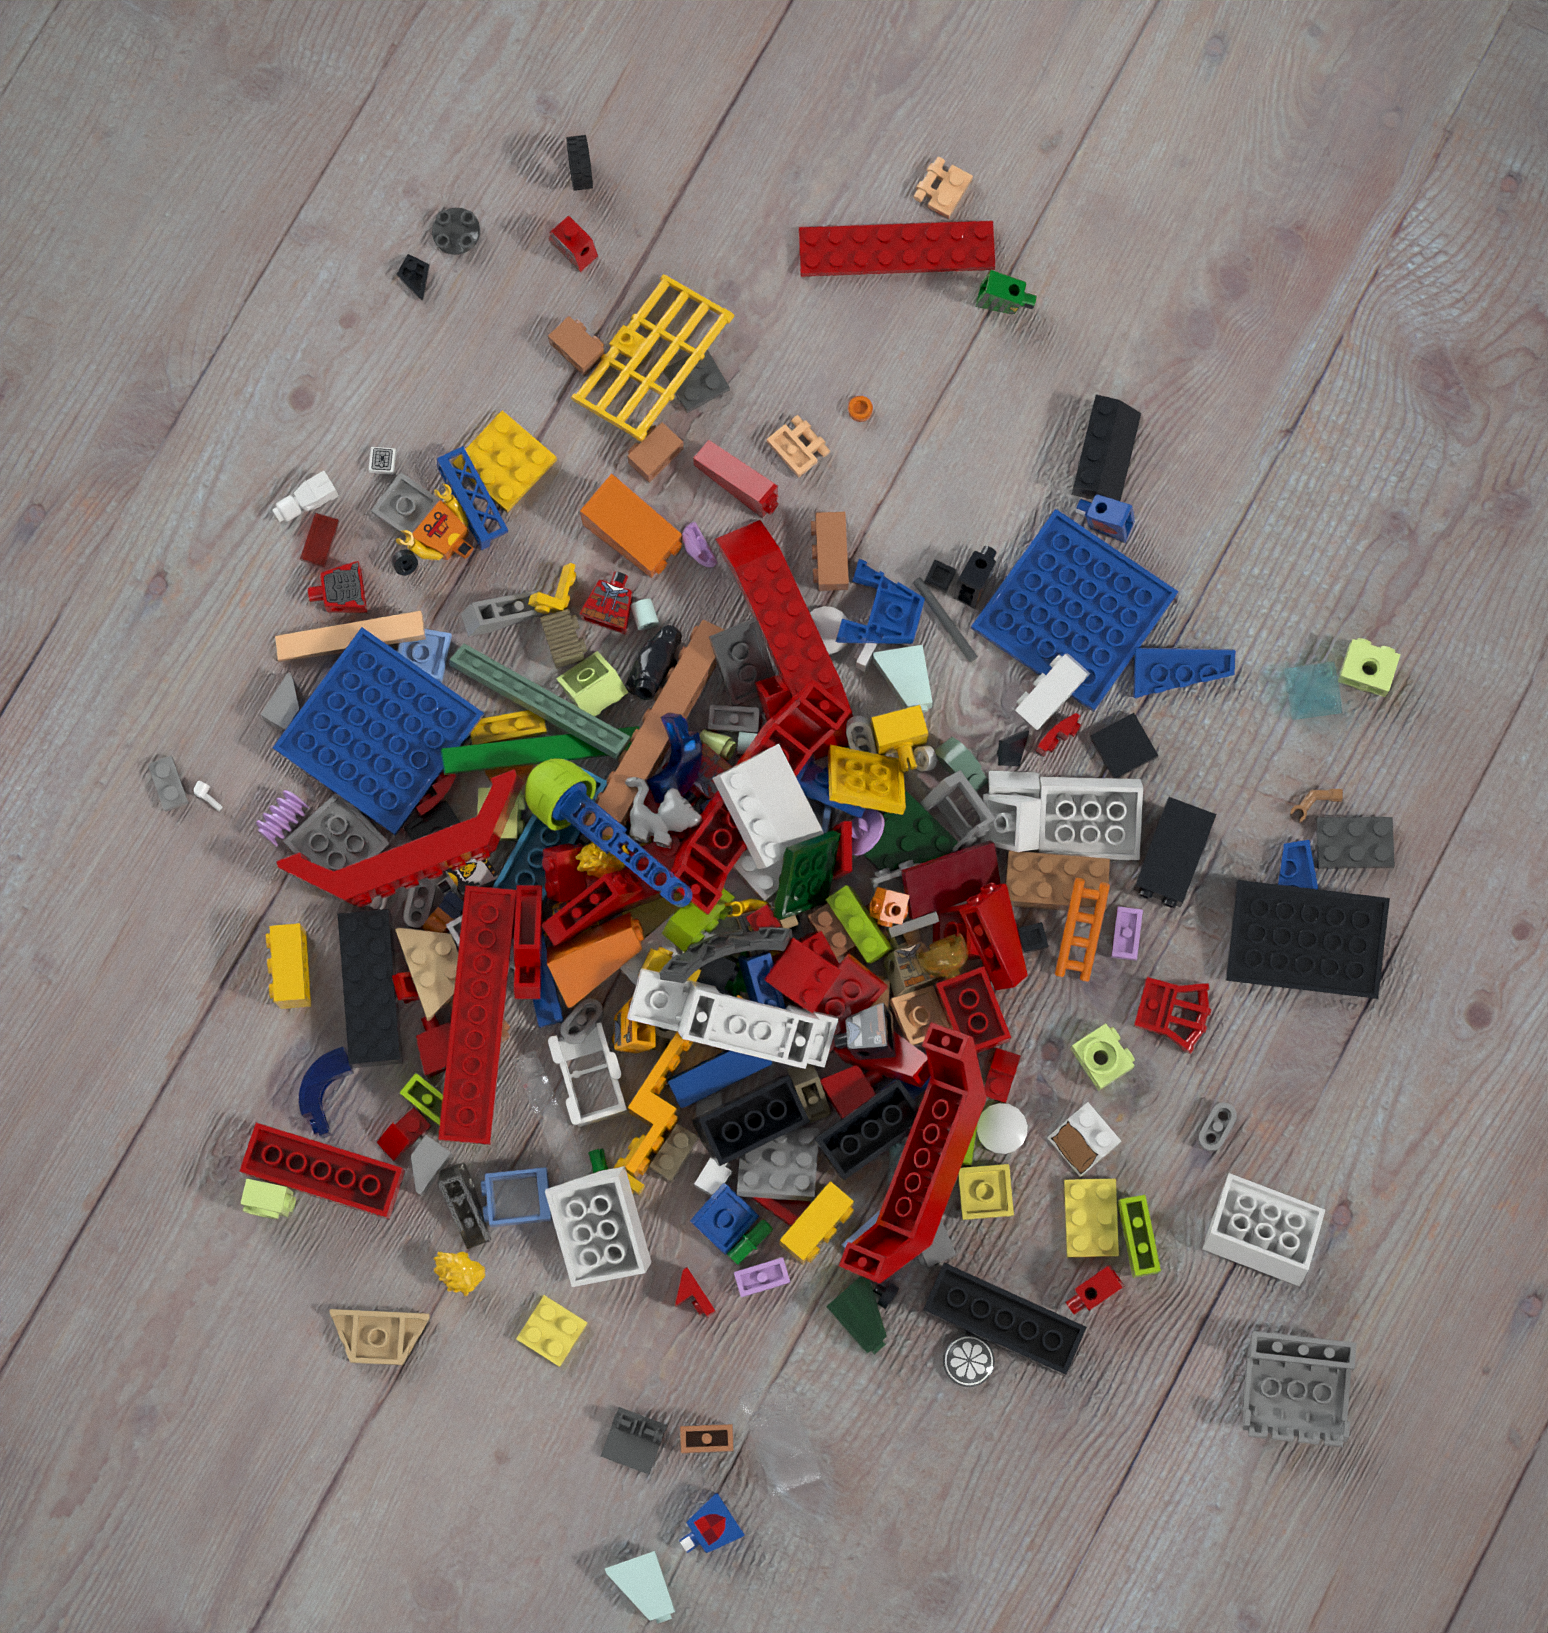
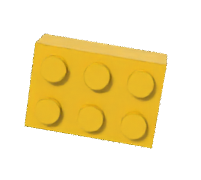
M300 923L269 926L270 933H266L267 949L270 948L271 958L267 959L268 973L273 978V983L269 984L270 999H273V1002L280 1009L311 1007L306 930Z
M830 1181L780 1239L779 1245L802 1265L806 1261L811 1263L820 1253L819 1245L823 1241L828 1243L837 1233L836 1225L840 1221L844 1224L854 1213L852 1208L854 1201Z

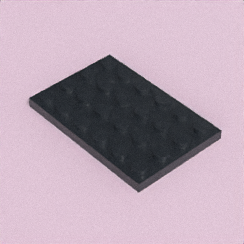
M1237 880L1225 981L1378 999L1390 898Z

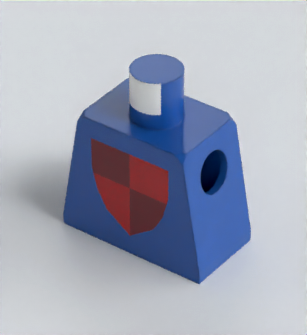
M1096 495L1092 503L1080 499L1076 507V513L1087 517L1088 527L1126 543L1135 523L1132 505Z
M716 1493L686 1522L692 1532L679 1541L687 1553L699 1545L702 1546L706 1553H709L742 1538L745 1534L718 1493Z

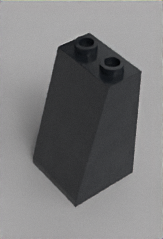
M1168 797L1133 890L1138 891L1137 895L1146 899L1157 898L1162 900L1161 904L1170 908L1182 906L1217 814Z

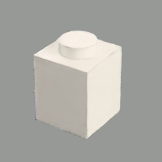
M710 1158L694 1186L712 1196L723 1183L727 1184L733 1174L729 1169L731 1165L726 1163L718 1166L715 1160Z

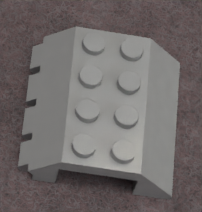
M1252 1331L1246 1359L1242 1405L1243 1430H1248V1437L1267 1439V1434L1271 1433L1273 1440L1293 1442L1294 1436H1297L1299 1443L1319 1445L1320 1439H1323L1325 1446L1343 1447V1441L1347 1442L1350 1431V1421H1347L1351 1370L1355 1369L1357 1343Z

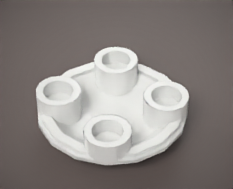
M826 606L811 611V617L828 654L843 650L847 643H837L835 641L842 619L848 620L844 613L834 607Z
M998 1103L989 1106L982 1112L978 1121L977 1134L979 1142L986 1149L994 1153L1007 1154L1015 1152L1023 1144L1027 1136L1028 1125L1025 1116L1018 1108L1010 1104Z

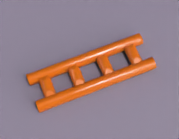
M1075 878L1055 975L1064 977L1066 969L1081 972L1080 980L1088 982L1090 981L1110 884L1101 882L1099 890L1084 888V879ZM1081 897L1096 900L1094 914L1079 912ZM1076 921L1091 924L1088 938L1073 935ZM1071 945L1086 948L1083 962L1068 959Z

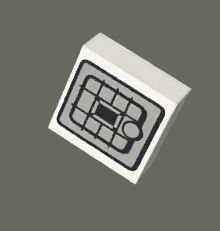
M371 447L369 473L394 475L396 449Z

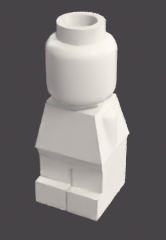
M322 471L307 481L305 480L294 492V497L289 495L278 501L276 508L272 510L279 522L283 520L288 522L302 513V509L305 512L319 508L324 503L339 497L325 471Z

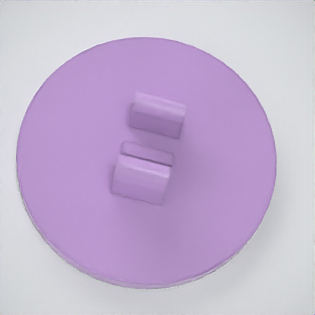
M865 810L861 818L855 817L852 820V855L858 856L868 852L879 841L884 830V818L877 810Z

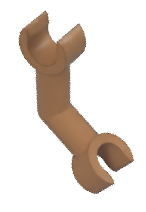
M1343 789L1311 790L1300 805H1296L1291 809L1290 816L1299 810L1303 813L1299 823L1303 822L1306 819L1307 811L1316 800L1342 802Z

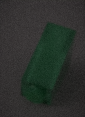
M860 1276L828 1304L826 1309L866 1355L870 1352L875 1355L886 1345L883 1340L886 1339L887 1335L870 1280Z

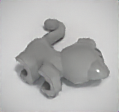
M638 777L626 779L625 784L628 787H638L639 790L634 797L633 807L630 811V836L633 837V840L648 843L650 836H654V842H656L657 846L671 848L673 841L667 833L668 831L682 832L688 827L693 828L701 823L702 816L694 811L692 805L685 798L681 797L678 790L671 788L667 791L664 801L658 809V813L655 814L643 804L649 791L645 780Z

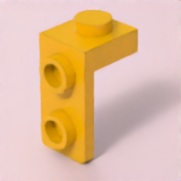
M569 563L563 566L555 597L537 592L530 595L528 605L535 607V611L543 614H549V612L554 614L566 609L570 600L568 591L576 578V572H574L575 564Z
M642 1134L640 1138L636 1136L627 1148L630 1150L625 1159L621 1157L613 1168L625 1166L626 1169L627 1164L646 1135ZM627 1173L632 1194L635 1192L637 1195H640L645 1188L644 1184Z

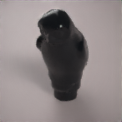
M672 625L663 626L653 639H649L643 645L634 660L629 677L624 685L629 693L643 700L654 698L655 693L658 691L659 686L671 667H675L677 664L674 654L676 648L681 643L682 633Z

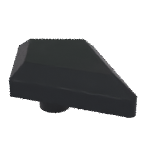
M407 254L396 275L420 300L424 299L430 265Z
M1028 730L999 740L997 750L998 766L1020 767L1029 735Z

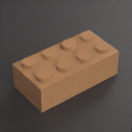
M1009 851L1005 883L1008 888L1012 907L1068 911L1075 878L1085 880L1084 888L1099 890L1101 882L1109 883L1110 859ZM1081 897L1079 912L1094 913L1096 900Z

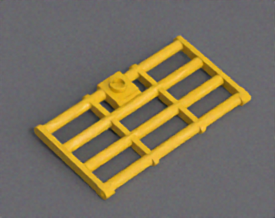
M665 274L660 277V283L639 311L631 316L632 320L627 326L623 325L609 343L611 348L606 354L601 356L600 363L579 391L571 396V399L577 404L641 442L647 436V430L667 403L675 398L674 394L698 361L704 359V353L724 326L729 324L735 317L729 310L722 308ZM670 286L680 292L657 325L645 320L646 316ZM688 298H691L700 305L678 335L675 337L664 331ZM710 309L720 315V317L695 349L685 343V340ZM640 325L651 331L647 338L635 332ZM661 337L671 344L645 378L635 372V369L658 338ZM682 349L691 356L668 387L664 389L654 383L677 351ZM619 353L630 359L626 366L615 360ZM612 366L621 372L597 405L585 399L608 367ZM629 377L641 383L617 417L605 411ZM651 389L661 396L635 429L626 424L625 421L648 390Z

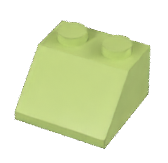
M598 651L556 678L573 704L594 717L612 703L618 702L628 693L616 670Z

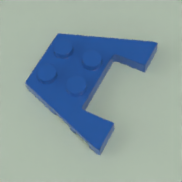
M859 559L852 582L877 590L867 625L842 619L835 642L913 644L925 598L900 582L894 583L886 578L882 571L877 572L867 566L866 561Z

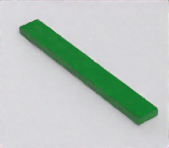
M639 726L617 729L630 736L631 741L634 731L639 729ZM572 734L441 749L444 775L536 765L550 759H566L570 761L609 756ZM630 742L624 750L628 751L632 743Z

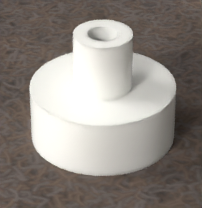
M920 746L913 752L918 766L917 770L923 772L934 769L938 759L931 746Z

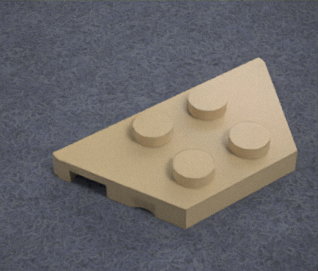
M397 928L395 931L427 1021L431 1020L434 1014L443 1005H446L454 995L458 951L453 937L447 933Z
M330 1309L331 1318L335 1323L350 1363L403 1365L430 1319V1314Z

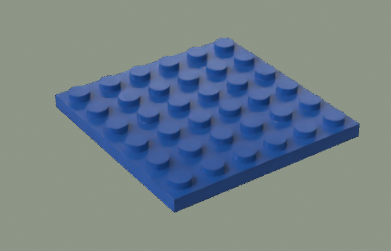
M1055 509L974 621L971 629L1038 675L1042 673L1047 675L1052 669L1050 666L1051 662L1059 654L1063 657L1068 653L1090 673L1070 697L1092 712H1095L1134 657L1135 648L1141 647L1179 591Z
M361 627L275 743L273 749L396 836L419 805L421 799L435 783L437 777L443 772L441 749L462 746L484 716V712Z

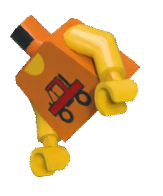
M442 483L446 489L445 493L441 495L437 489L434 490V493L437 497L444 499V502L439 500L413 533L408 530H401L406 535V541L404 542L400 538H396V543L408 545L407 548L421 559L440 560L443 558L449 560L455 552L466 559L474 549V547L464 541L469 535L467 529L469 522L462 506L455 496L451 495L450 486Z

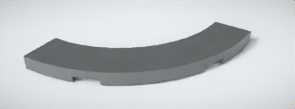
M761 927L759 931L744 933L743 929L703 939L689 946L688 951L675 955L659 972L660 980L685 983L695 971L707 963L738 952L751 950L784 951L792 938V929Z

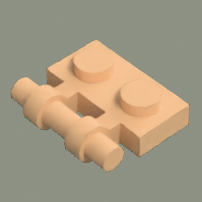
M937 157L935 162L929 165L928 173L924 180L918 183L917 191L913 198L918 202H922L923 198L927 196L931 199L928 203V208L949 219L973 180V176L954 165H951L948 172L942 170L945 160ZM935 178L942 181L937 190L931 187Z
M797 415L791 420L796 427L794 430L791 431L785 424L767 439V443L799 478L818 463V459L813 453L818 451L825 457L830 453V450L825 445L824 439L821 436L818 437L810 429L811 425ZM804 435L811 444L806 447L800 441V436Z

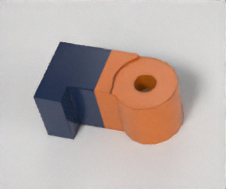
M450 890L438 908L425 921L422 929L430 932L448 933L449 930L446 924L462 916L464 901Z

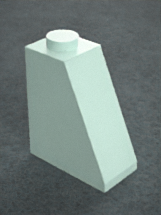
M923 645L873 652V664L905 709L920 705L922 713H925L929 708H932L933 702Z
M656 1551L605 1568L606 1574L650 1621L656 1619L657 1624L672 1619L671 1613L676 1611Z

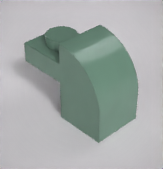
M954 737L949 738L935 750L936 757L943 768L951 775L961 770L976 792L989 782L981 770L982 766L978 760Z

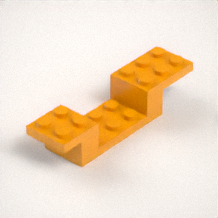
M678 1031L628 1106L629 1113L651 1127L626 1166L627 1173L634 1178H637L639 1174L643 1176L651 1164L650 1156L653 1152L655 1154L659 1152L665 1143L663 1136L667 1131L671 1133L679 1121L677 1109L655 1095V1093L659 1095L666 1086L665 1077L669 1071L674 1073L681 1062L679 1056L682 1051L687 1052L694 1043V1041L682 1039Z

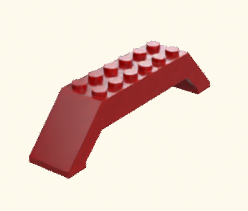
M758 520L716 538L715 541L724 561L734 574L753 618L758 621L764 642L782 681L790 691L791 698L810 680H814L851 710L840 677L783 553L762 521ZM852 711L838 731H835L813 752L815 761L828 756L830 745L844 748L849 747L846 723L853 717Z
M810 680L764 724L735 766L779 744L796 777L813 752L835 731H838L851 710L814 680ZM719 791L716 792L701 813V823L691 828L680 843L671 869L674 876L682 880L691 889L692 899L690 903L706 915L710 914L723 895L722 890L727 875L747 848ZM678 888L677 890H675L681 896H685V891L683 888Z
M515 769L491 778L493 785L476 817L342 869L332 871L312 863L310 858L300 852L276 861L277 866L283 871L349 904L357 905L358 907L372 903V898L380 895L381 898H386L395 894V889L403 886L405 889H409L419 885V880L428 877L429 880L442 876V871L452 868V871L459 870L467 866L466 862L475 859L478 862L489 858V853L494 852L497 848L524 783L523 779Z
M932 1022L922 1044V1047L926 1049L930 1080L876 1223L852 1243L847 1242L839 1263L840 1267L877 1283H882L932 1245L986 1102V1094L973 1037Z

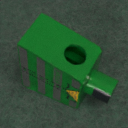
M990 270L980 284L975 307L1012 315L1020 307L1033 310L1037 295L1025 292V281Z

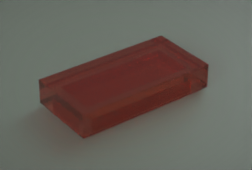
M315 513L300 557L301 561L325 567L340 523L339 519Z

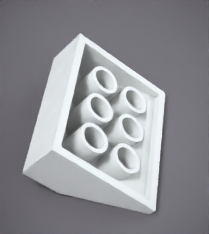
M779 744L712 778L758 869L766 868L783 859L786 847L824 834Z
M1040 777L1039 853L1114 860H1140L1143 801L1141 779Z
M625 1166L599 1171L545 1190L572 1287L646 1273L651 1264V1259Z
M1229 1173L1202 1249L1300 1286L1310 1267L1325 1209Z

